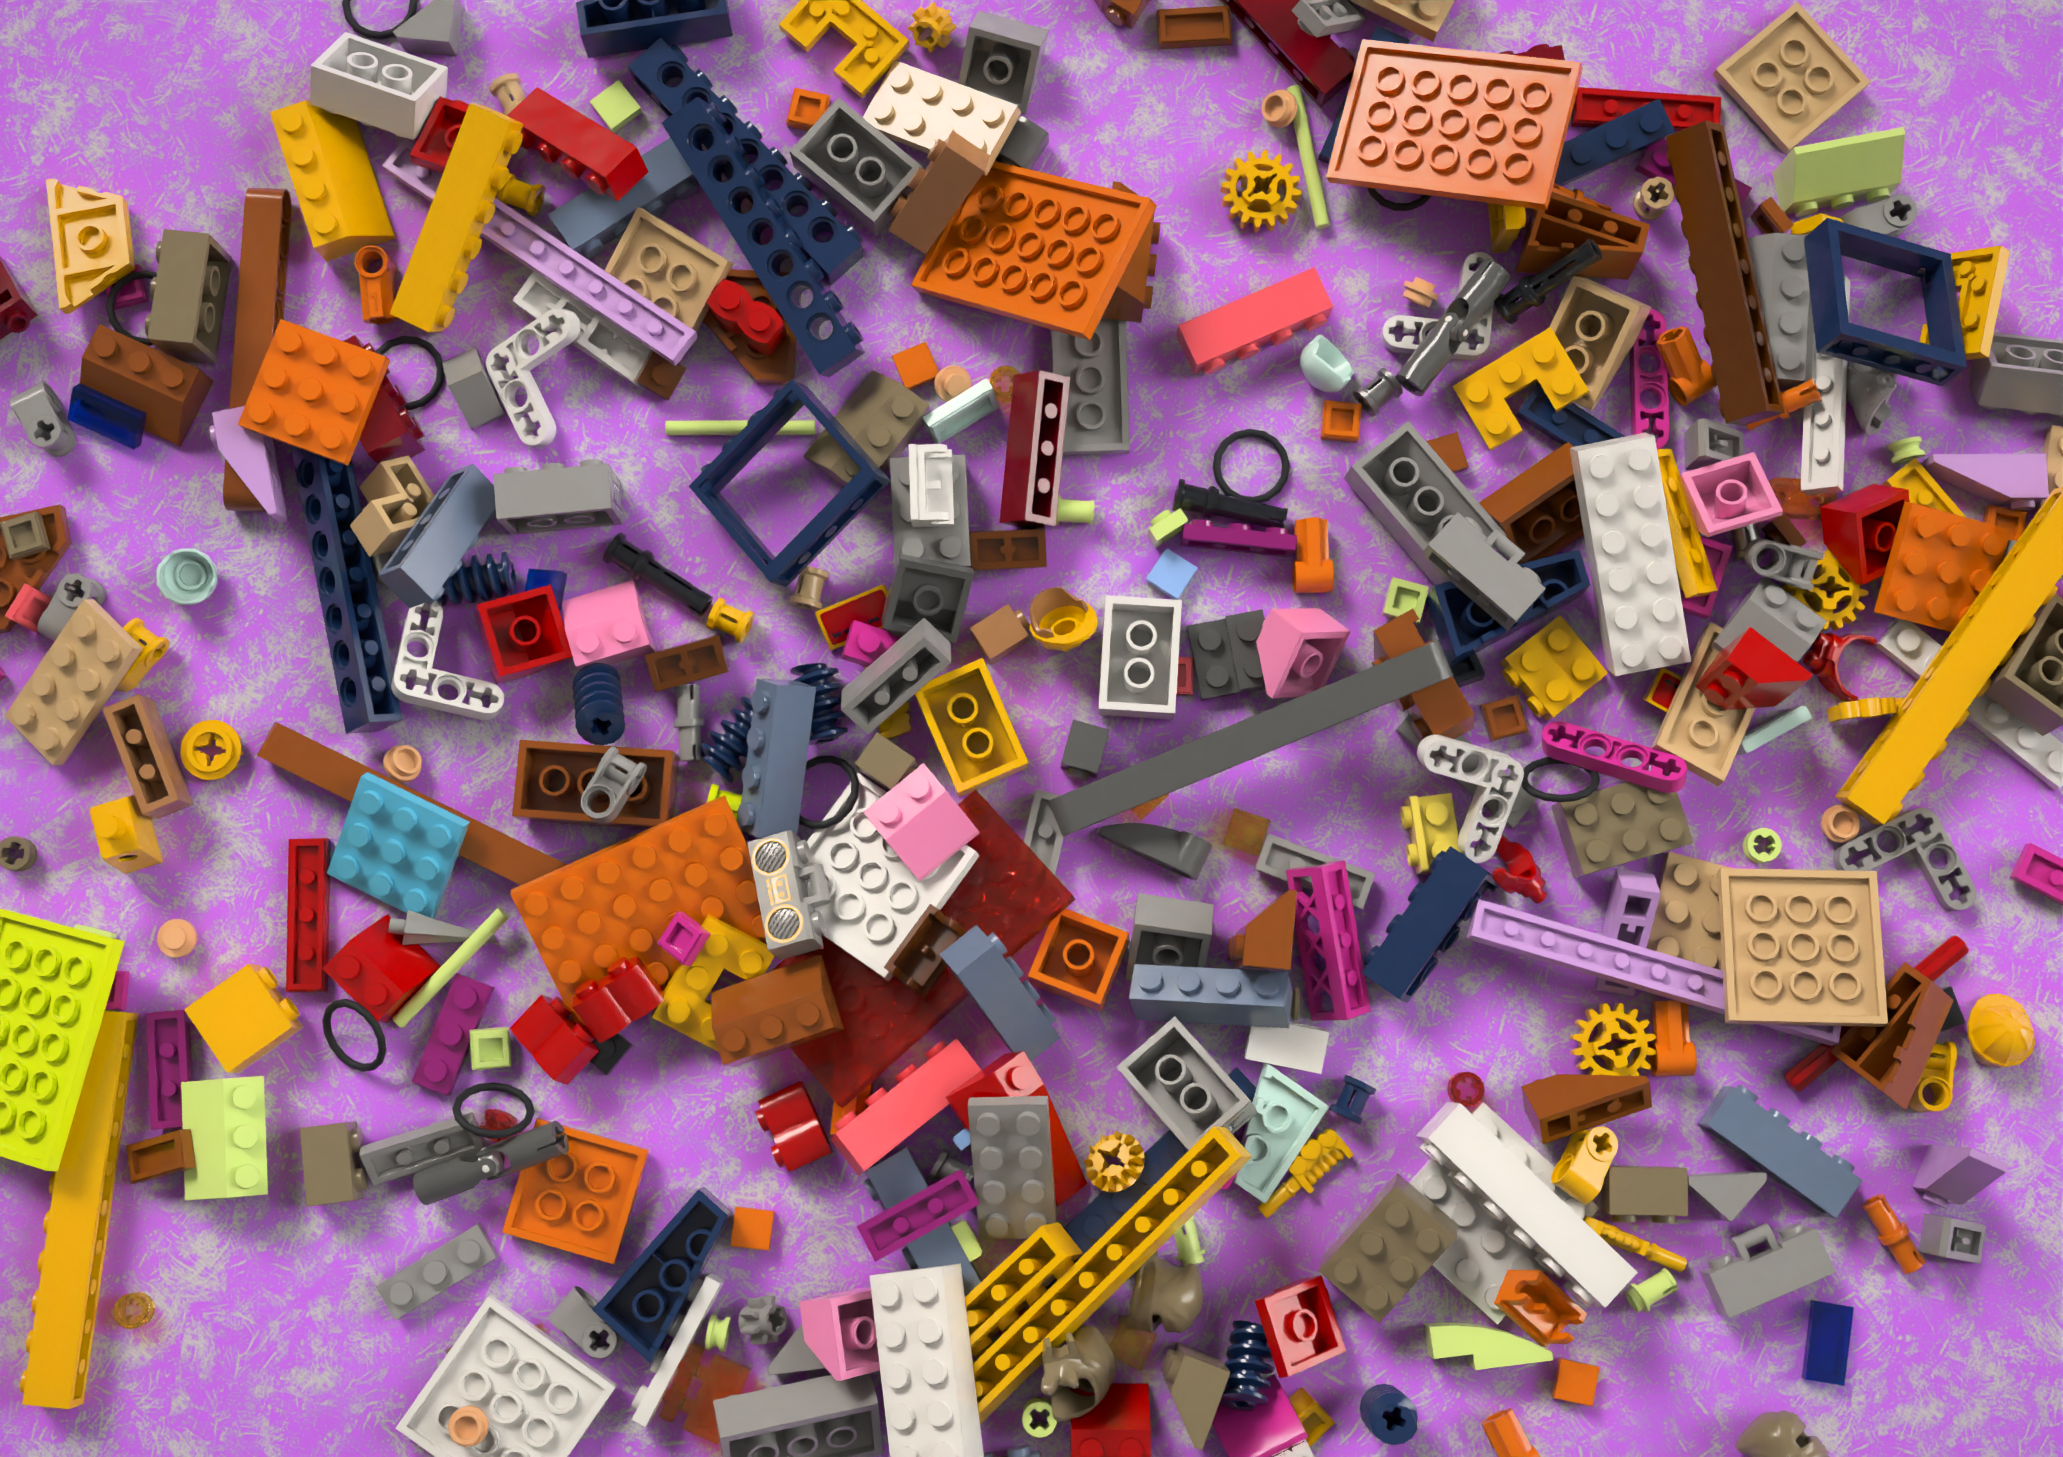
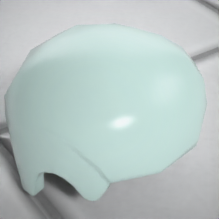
M1316 336L1305 346L1301 353L1300 366L1303 376L1315 388L1323 392H1338L1351 381L1354 369L1339 349L1324 336Z
M195 548L178 549L172 551L158 564L156 569L157 587L166 599L178 605H195L206 600L215 590L218 584L217 567L209 555Z

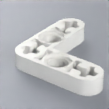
M1475 252L1467 257L1460 271L1458 294L1475 273L1469 270L1473 269L1475 263L1481 264L1485 259L1494 261L1489 254ZM1493 304L1470 332V334L1475 335V341L1481 342V344H1478L1474 350L1469 349V343L1462 342L1451 359L1476 360L1486 352L1491 337ZM1404 315L1393 316L1386 321L1380 334L1381 342L1389 351L1413 354L1425 338V333L1432 329L1439 319ZM1462 316L1459 319L1464 321L1467 316ZM1395 326H1400L1402 333L1411 335L1414 334L1416 327L1421 329L1417 337L1418 345L1413 344L1414 336H1404L1401 342L1395 341V335L1389 334V332H1393Z
M553 308L492 349L486 359L488 374L519 438L527 445L546 446L553 441L556 435L555 421L530 371L578 337L580 321L577 315L570 310ZM559 319L565 320V324L561 327L563 333L553 332L560 326ZM532 335H535L539 340V349L535 355H530L527 350V341ZM504 357L509 358V362L506 364L507 371L502 370V366L505 364ZM522 386L527 392V401L522 407H519L515 401V393ZM535 423H540L541 425L537 430L539 436L533 435V431L536 429Z
M435 601L429 605L423 603L409 608L391 683L393 694L399 700L410 704L479 720L495 718L504 703V694L497 685L432 668L443 619L442 607ZM422 610L429 611L430 617L425 632L418 630ZM414 641L421 642L427 647L428 654L421 658L414 657L408 652L407 645ZM407 677L414 678L415 686L413 690L406 689L405 680ZM428 680L433 681L429 695L424 694ZM443 684H450L457 689L458 697L451 701L445 700L439 696L438 687ZM467 690H471L468 704L462 703ZM482 695L490 696L489 701L491 704L489 708L482 707V701L480 700Z
M1433 734L1425 737L1417 748V757L1423 766L1434 773L1478 785L1458 836L1457 844L1461 853L1473 862H1485L1493 856L1497 849L1523 781V767L1514 758L1504 753L1441 735ZM1440 748L1452 756L1451 762L1442 757H1435L1433 759L1430 757V753L1432 750L1438 751ZM1477 754L1479 757L1477 768L1469 773L1463 772L1462 762L1468 755ZM1507 768L1511 770L1509 776H1502L1501 778L1497 776L1499 770H1506ZM1494 787L1497 790L1501 788L1504 792L1501 795L1498 792L1491 790V788ZM1492 799L1498 800L1499 808L1496 814L1491 817H1483L1482 808L1484 804ZM1478 822H1480L1483 825L1490 827V829L1487 830L1484 827H1482L1481 829L1477 826ZM1481 838L1484 841L1483 845L1476 846L1473 849L1470 846L1472 841H1479Z

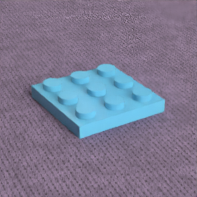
M367 772L360 777L327 874L406 913L410 910L434 919L470 822Z

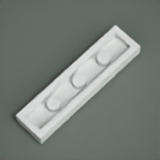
M711 1273L706 1276L704 1281L698 1278L687 1298V1300L693 1303L686 1316L679 1314L669 1332V1335L674 1339L667 1352L661 1349L650 1368V1371L654 1372L655 1376L649 1387L642 1385L636 1394L631 1407L637 1410L631 1420L644 1427L652 1421L725 1282L722 1278Z

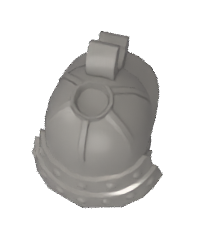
M1851 362L1847 366L1846 399L1854 408L1860 428L1867 435H1873L1883 429L1884 421L1891 414L1890 408L1885 404L1888 402L1891 393L1897 388L1895 378L1898 374Z

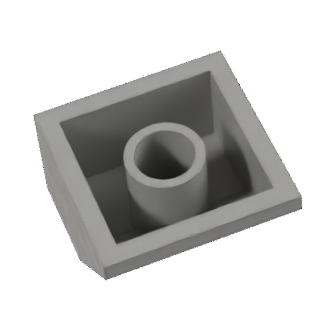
M978 10L968 29L958 84L1015 104L1019 107L1021 113L1026 114L1042 64L1049 30Z
M1764 576L1741 601L1711 646L1721 652L1745 630L1752 627L1798 662L1813 644L1827 621Z
M1138 893L1125 980L1132 981L1134 964L1205 968L1212 936L1214 904Z

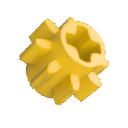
M932 2L926 10L919 7L912 14L915 21L908 27V30L912 32L916 46L920 45L928 48L929 52L932 53L938 46L945 48L952 41L949 34L957 26L952 23L948 9L945 10L937 7L935 2Z

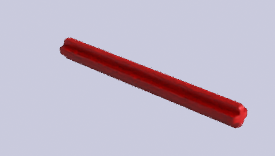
M1953 935L1913 968L1934 982L1962 959L1969 949L1962 939ZM1851 1026L1841 1027L1839 1041ZM1821 1043L1787 1071L1784 1079L1789 1087L1796 1092H1801L1835 1064L1839 1059L1831 1051L1836 1045L1830 1046Z

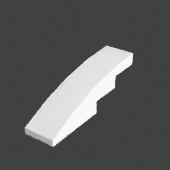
M533 271L512 300V303L534 319H537L553 308L574 312L580 321V332L571 344L638 387L639 384L634 382V379L651 349ZM559 319L560 326L553 332L563 333L561 327L565 324V320Z

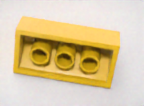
M308 100L270 112L313 247L327 262L357 252L365 246L377 245L395 239L396 236L358 121L340 114L329 113L323 108L311 105Z

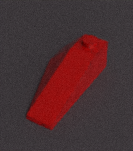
M1024 1051L1003 1054L948 1094L946 1098L964 1128L970 1133L968 1101L971 1097L1048 1096L1056 1206H1059L1087 1185V1181L1046 1087Z

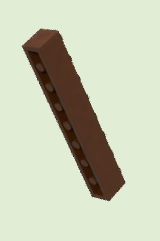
M1705 120L1666 136L1668 145L1666 157L1674 173L1676 183L1674 185V195L1680 204L1683 216L1681 229L1684 237L1688 240L1690 250L1689 267L1695 275L1698 288L1696 301L1703 312L1705 322L1703 334L1706 343L1710 347L1713 360L1711 373L1718 384L1720 393L1719 410L1727 424L1744 426L1784 413L1724 126Z

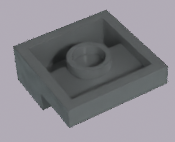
M899 554L881 617L883 629L888 630L889 633L895 636L902 637L919 621L925 618L949 642L957 643L974 577L973 568Z
M1263 609L1225 616L1224 619L1187 626L1186 629L1201 701L1266 689L1256 643L1265 620Z

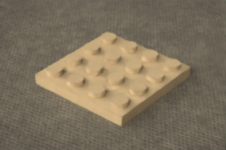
M1720 868L1718 870L1725 1023L1884 1027L1888 1024L1877 871Z

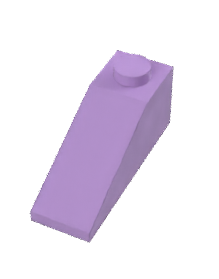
M245 406L212 412L214 425L209 427V432L214 447L218 448L267 513L280 523L286 522L287 515L273 439L243 429L237 425Z
M2046 453L1933 454L1920 463L1930 475L1996 506H2011V510H2033L2036 504L2049 497Z
M1616 868L1607 901L1603 936L1647 948L1661 895L1654 874ZM1596 977V990L1634 996L1636 988Z
M1929 1144L1912 1187L1924 1192L1922 1199L1939 1207L1946 1208L1947 1203L1963 1205L2006 1173L2009 1165L1973 1148Z

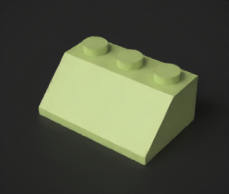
M1904 127L1794 147L1772 173L1780 208L1785 214L1795 213L1797 217L1813 214L1818 211V208L1831 206L1832 210H1840L1853 205L1854 201L1867 199V203H1877L1889 198L1890 193L1902 180L1905 145Z
M264 1076L181 1082L183 1129H191L196 1168L184 1171L185 1200L267 1195Z

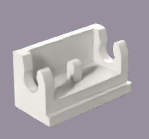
M908 444L912 528L954 526L952 449H947V445Z
M1290 1021L1289 1028L1249 1026L1244 1051L1245 1059L1322 1074L1330 1032L1327 1028Z

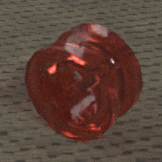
M1459 1072L1453 1075L1447 1085V1093L1451 1101L1461 1103L1465 1107L1474 1106L1479 1103L1485 1091L1481 1078L1471 1072ZM1465 1078H1468L1472 1081L1470 1087L1475 1090V1094L1473 1097L1466 1096V1100H1462L1459 1098L1461 1091L1456 1088V1085L1459 1081L1465 1083Z
M487 1109L484 1113L486 1122H482L479 1128L489 1130L508 1129L518 1125V1120L508 1112L499 1109ZM510 1137L487 1139L495 1142H500Z

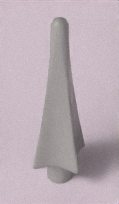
M410 910L407 911L406 920L390 918L388 933L404 935L402 945L465 942L475 932L474 930L442 922ZM492 935L486 943H495L497 940L496 936Z

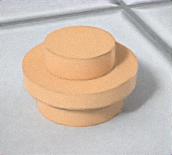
M1276 90L1269 93L1263 100L1262 114L1271 126L1282 128L1289 125L1297 113L1295 96L1286 90Z
M1415 277L1413 283L1405 281L1403 287L1406 289L1402 296L1423 307L1430 308L1432 301H1437L1439 295L1433 292L1435 285L1421 278Z
M957 365L944 367L935 377L936 393L942 400L948 402L971 387V379L968 372Z
M394 746L384 756L383 765L385 771L392 779L398 782H410L421 771V756L411 746Z
M1835 805L1823 813L1821 829L1829 840L1836 843H1845L1857 836L1860 830V819L1858 814L1849 806Z
M172 919L164 923L159 929L157 943L160 950L167 956L183 957L188 955L196 946L197 932L188 921Z
M471 1405L463 1406L456 1410L448 1423L450 1437L456 1444L463 1447L479 1444L486 1437L489 1430V1421L485 1412Z

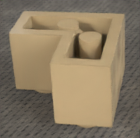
M409 455L380 462L360 485L359 488L369 504L351 523L350 527L369 557L393 551L399 547L434 497V494Z

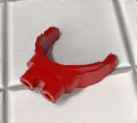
M1820 632L1812 644V650L1805 655L1804 664L1811 667L1812 673L1818 676L1819 682L1827 691L1835 694L1845 702L1857 701L1858 697L1848 692L1839 679V657L1844 647L1853 640L1860 641L1866 645L1876 646L1877 639L1862 634L1838 636L1833 633L1824 634Z
M1502 835L1496 851L1505 862L1510 874L1503 868H1497L1492 872L1493 880L1510 894L1517 892L1525 898L1530 897L1535 904L1541 903L1547 896V893L1543 890L1546 881L1541 877V870L1535 863L1531 852L1517 842H1510Z

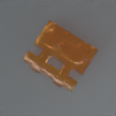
M691 1342L686 1355L677 1367L679 1371L671 1389L668 1388L662 1398L664 1405L659 1417L665 1421L673 1422L678 1410L686 1412L688 1417L682 1429L715 1444H719L713 1400L726 1398L730 1395H740L752 1368L718 1353L714 1355L710 1366H705L700 1363L705 1348ZM693 1376L703 1380L695 1400L685 1395Z

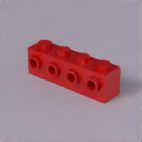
M538 87L507 115L523 123L520 132L523 135L521 147L526 150L532 148L537 151L540 157L550 165L553 163L558 164L572 179L577 180L580 178L587 182L588 186L600 196L606 194L618 202L649 172L636 146Z

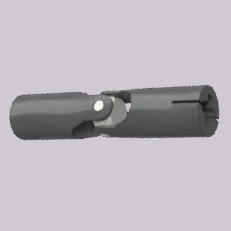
M1485 259L1440 317L1438 323L1430 330L1395 376L1403 388L1416 396H1423L1455 354L1462 341L1467 338L1511 280L1509 273L1501 265L1489 259ZM1462 316H1467L1464 321L1460 320L1459 318Z
M553 1121L484 1147L478 1153L462 1155L419 1171L413 1177L415 1193L420 1202L427 1206L473 1189L483 1179L487 1178L488 1181L496 1180L567 1154L569 1143L566 1133H563L565 1130L559 1122ZM504 1154L510 1160L511 1167L504 1169L503 1164L505 1161Z

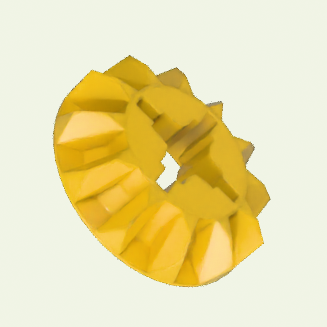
M205 720L199 722L188 730L182 740L180 749L182 762L192 775L200 779L210 781L226 778V775L238 768L239 759L244 754L241 749L242 738L232 726L222 721ZM216 740V746L226 750V753L215 755L213 761L210 762V756L202 751H198V748L210 747L212 741Z
M1115 1131L1113 1135H1101L1100 1141L1095 1146H1089L1090 1153L1088 1158L1084 1160L1087 1171L1086 1176L1096 1188L1105 1192H1119L1133 1185L1140 1177L1145 1164V1154L1141 1144L1131 1134L1126 1135ZM1118 1154L1124 1167L1114 1164L1109 1166L1104 1157L1106 1155L1115 1157Z

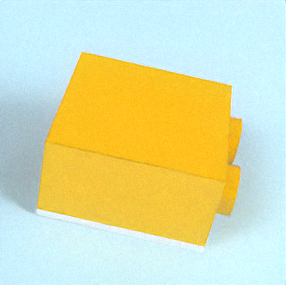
M247 964L184 1009L227 1073H241L304 1028L298 1019L300 1017L299 1010L289 998H283L276 987L279 985L277 978L266 966Z

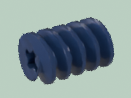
M502 552L500 563L497 564L491 553L487 554L485 565L480 564L477 555H472L470 566L468 567L465 566L461 558L462 566L454 575L447 578L443 584L445 590L437 599V603L439 606H445L449 598L453 605L461 604L463 596L468 603H475L478 599V594L486 602L491 601L493 593L497 598L508 596V591L511 595L517 594L515 569L507 552Z
M593 663L584 666L576 673L573 679L572 690L576 729L585 741L594 745L612 744L620 739L625 731L621 679L618 671L608 664Z
M810 663L791 668V674L801 676L795 679V681L816 687L809 745L831 742L847 733L848 728L836 726L837 721L846 717L845 713L834 711V707L841 704V698L834 697L831 692L841 688V683L829 681V677L839 673L838 668L827 667L825 663Z
M747 697L740 699L745 709L744 712L735 708L730 710L735 720L734 723L726 720L720 722L725 732L724 735L715 731L710 733L715 745L711 746L706 743L700 745L705 755L704 758H700L730 783L734 781V778L729 769L733 768L742 771L744 767L739 757L747 758L748 753L747 734L751 728L753 707L752 700Z
M1237 1320L1232 1323L1235 1330L1231 1332L1229 1337L1232 1345L1227 1349L1226 1356L1229 1360L1225 1362V1365L1229 1369L1230 1375L1220 1403L1233 1410L1252 1411L1255 1405L1268 1403V1398L1258 1393V1390L1270 1389L1271 1382L1262 1378L1261 1375L1274 1372V1367L1264 1362L1265 1359H1273L1270 1348L1267 1347L1268 1342L1263 1326L1250 1321Z
M1388 1384L1374 1385L1365 1392L1360 1402V1415L1365 1426L1375 1437L1383 1443L1398 1445L1404 1444L1414 1436L1417 1431V1410L1413 1402L1404 1393ZM1394 1410L1392 1416L1385 1415L1382 1417L1385 1411L1392 1412Z

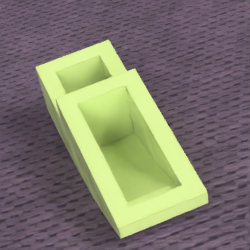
M1424 1323L1428 1355L1433 1359L1467 1355L1468 1365L1474 1370L1553 1360V1353L1521 1336L1501 1329L1473 1323Z

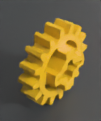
M1263 150L1261 158H1256L1254 153L1249 151L1245 163L1237 157L1233 164L1235 170L1226 169L1224 178L1227 181L1222 182L1220 192L1227 195L1222 198L1221 204L1222 207H1232L1228 215L1230 220L1237 216L1241 218L1240 228L1243 229L1249 222L1253 224L1254 232L1258 233L1261 224H1266L1267 229L1273 231L1276 220L1285 225L1288 220L1287 213L1295 214L1298 205L1294 201H1298L1301 196V190L1295 187L1299 185L1300 177L1290 176L1293 169L1292 163L1285 166L1280 164L1282 155L1278 154L1271 160L1268 159L1267 150ZM1240 180L1242 182L1241 187L1245 191L1242 192L1241 197L1238 198L1236 185ZM1281 185H1283L1285 190L1283 202L1280 201L1281 197L1277 193ZM1256 188L1258 191L1261 192L1256 194L1254 193V189ZM1268 189L1267 194L1262 192V190Z
M1827 549L1823 552V560H1818L1817 571L1814 572V578L1811 581L1814 584L1812 591L1788 584L1782 586V589L1827 621L1820 632L1827 630L1829 625L1833 631H1836L1843 627V622L1850 624L1855 621L1856 617L1853 612L1859 613L1865 608L1858 599L1866 597L1869 593L1865 589H1860L1859 584H1856L1840 562L1833 558L1832 552ZM1823 584L1824 590H1820V588L1817 587ZM1826 591H1830L1832 595L1826 597ZM1846 601L1842 610L1833 614L1837 602Z
M1607 1003L1599 1004V1014L1593 1009H1587L1585 1013L1588 1021H1575V1025L1581 1031L1579 1034H1571L1569 1039L1578 1042V1047L1570 1050V1055H1580L1582 1059L1576 1065L1578 1070L1589 1068L1588 1075L1640 1076L1637 1071L1638 1068L1644 1070L1651 1068L1645 1057L1646 1055H1656V1050L1649 1048L1647 1042L1654 1040L1656 1037L1655 1034H1645L1644 1029L1650 1023L1648 1020H1635L1638 1015L1637 1009H1630L1625 1014L1623 1003H1615L1612 1011ZM1616 1019L1627 1024L1633 1033L1628 1034L1622 1030L1619 1021H1616ZM1597 1025L1598 1033L1593 1041L1588 1042L1591 1031ZM1611 1039H1618V1041L1627 1040V1043L1619 1044V1047L1614 1048V1050L1598 1049L1599 1046L1606 1045ZM1633 1048H1636L1635 1056L1628 1064L1627 1057ZM1591 1056H1598L1603 1059L1609 1070L1600 1067Z

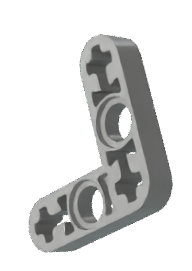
M1917 808L1897 816L1891 822H1886L1885 825L1881 824L1855 837L1851 841L1841 844L1834 852L1833 862L1837 870L1870 871L1911 851L1935 898L1943 908L1948 911H1960L1968 909L1976 900L1977 891L1972 879L1938 816L1928 808ZM1916 818L1918 820H1926L1927 826L1923 828V832L1917 831L1905 836L1902 829L1914 825ZM1883 831L1891 833L1896 841L1895 848L1890 853L1882 851L1877 844V837ZM1868 848L1871 854L1856 861L1858 868L1854 864L1847 865L1845 859L1850 856L1848 849L1851 853H1855ZM1934 849H1940L1946 854L1947 864L1942 870L1934 869L1929 863V854ZM1953 871L1956 874L1955 877H1950L1949 880L1940 882L1938 877L1948 875ZM1952 886L1963 889L1964 893L1959 896L1960 901L1949 898L1948 894L1953 891Z

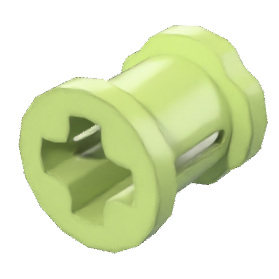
M1033 1397L1023 1407V1427L1031 1436L1038 1438L1046 1437L1056 1428L1057 1421L1054 1420L1052 1415V1402L1046 1397ZM1036 1409L1038 1412H1042L1046 1409L1048 1411L1046 1414L1048 1423L1044 1425L1039 1421L1035 1425L1032 1424L1033 1414L1031 1411Z

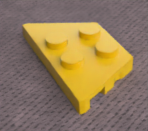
M47 179L46 185L59 308L65 314H70L135 269L128 202L120 195L108 192L97 193L92 188L78 185V188L62 185L58 180Z

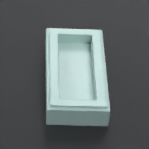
M984 379L922 418L930 437L935 444H940L998 409L999 404L993 387L987 379Z
M1806 706L1791 708L1745 733L1736 756L1747 754L1812 718Z

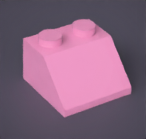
M1754 452L1681 473V480L1698 532L1708 537L1783 514V510Z
M634 580L562 601L565 632L575 666L579 670L593 663L613 665L655 651Z
M1320 608L1271 609L1263 622L1261 633L1256 641L1267 695L1272 699L1293 698L1324 687L1351 631Z
M924 763L863 812L919 881H922L980 833Z
M871 1287L856 1288L799 1301L804 1342L836 1381L880 1371Z

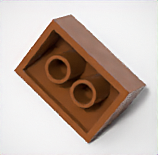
M1113 181L1112 189L1138 195L1121 182ZM1154 213L1102 318L1141 323L1143 308L1151 309L1153 287L1146 286L1147 276H1155L1157 254H1150L1151 244L1158 245L1161 222H1153Z
M99 324L82 356L79 401L181 447L214 381L199 368Z
M1569 442L1479 502L1507 535L1506 537L1525 553L1517 564L1554 556L1584 535L1570 448L1574 446Z
M1288 890L1277 897L1241 927L1235 936L1229 938L1227 961H1234L1233 969L1283 972L1291 970L1297 890Z
M821 955L711 992L712 1030L723 1066L736 1067L844 1030Z

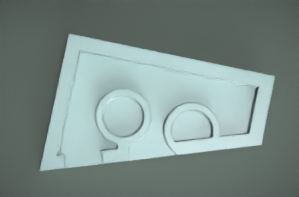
M1263 1063L1252 1102L1258 1113L1247 1121L1241 1145L1250 1153L1252 1158L1239 1170L1232 1182L1266 1204L1329 1106L1270 1064Z

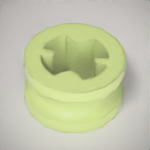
M1921 436L1905 438L1887 445L1888 451L1894 453L1891 463L1902 464L1914 458L1920 459L1926 456L1925 450L1919 448L1920 443H1922Z
M1759 828L1749 832L1742 843L1745 856L1756 863H1765L1775 859L1782 847L1778 834L1768 828ZM1755 838L1759 840L1763 838L1768 839L1770 845L1766 846V848L1770 849L1768 854L1755 851L1754 846L1758 845V843L1754 842Z
M711 1314L706 1333L705 1350L718 1347L720 1352L725 1353L730 1335L731 1317L726 1316L724 1320H719L717 1315Z

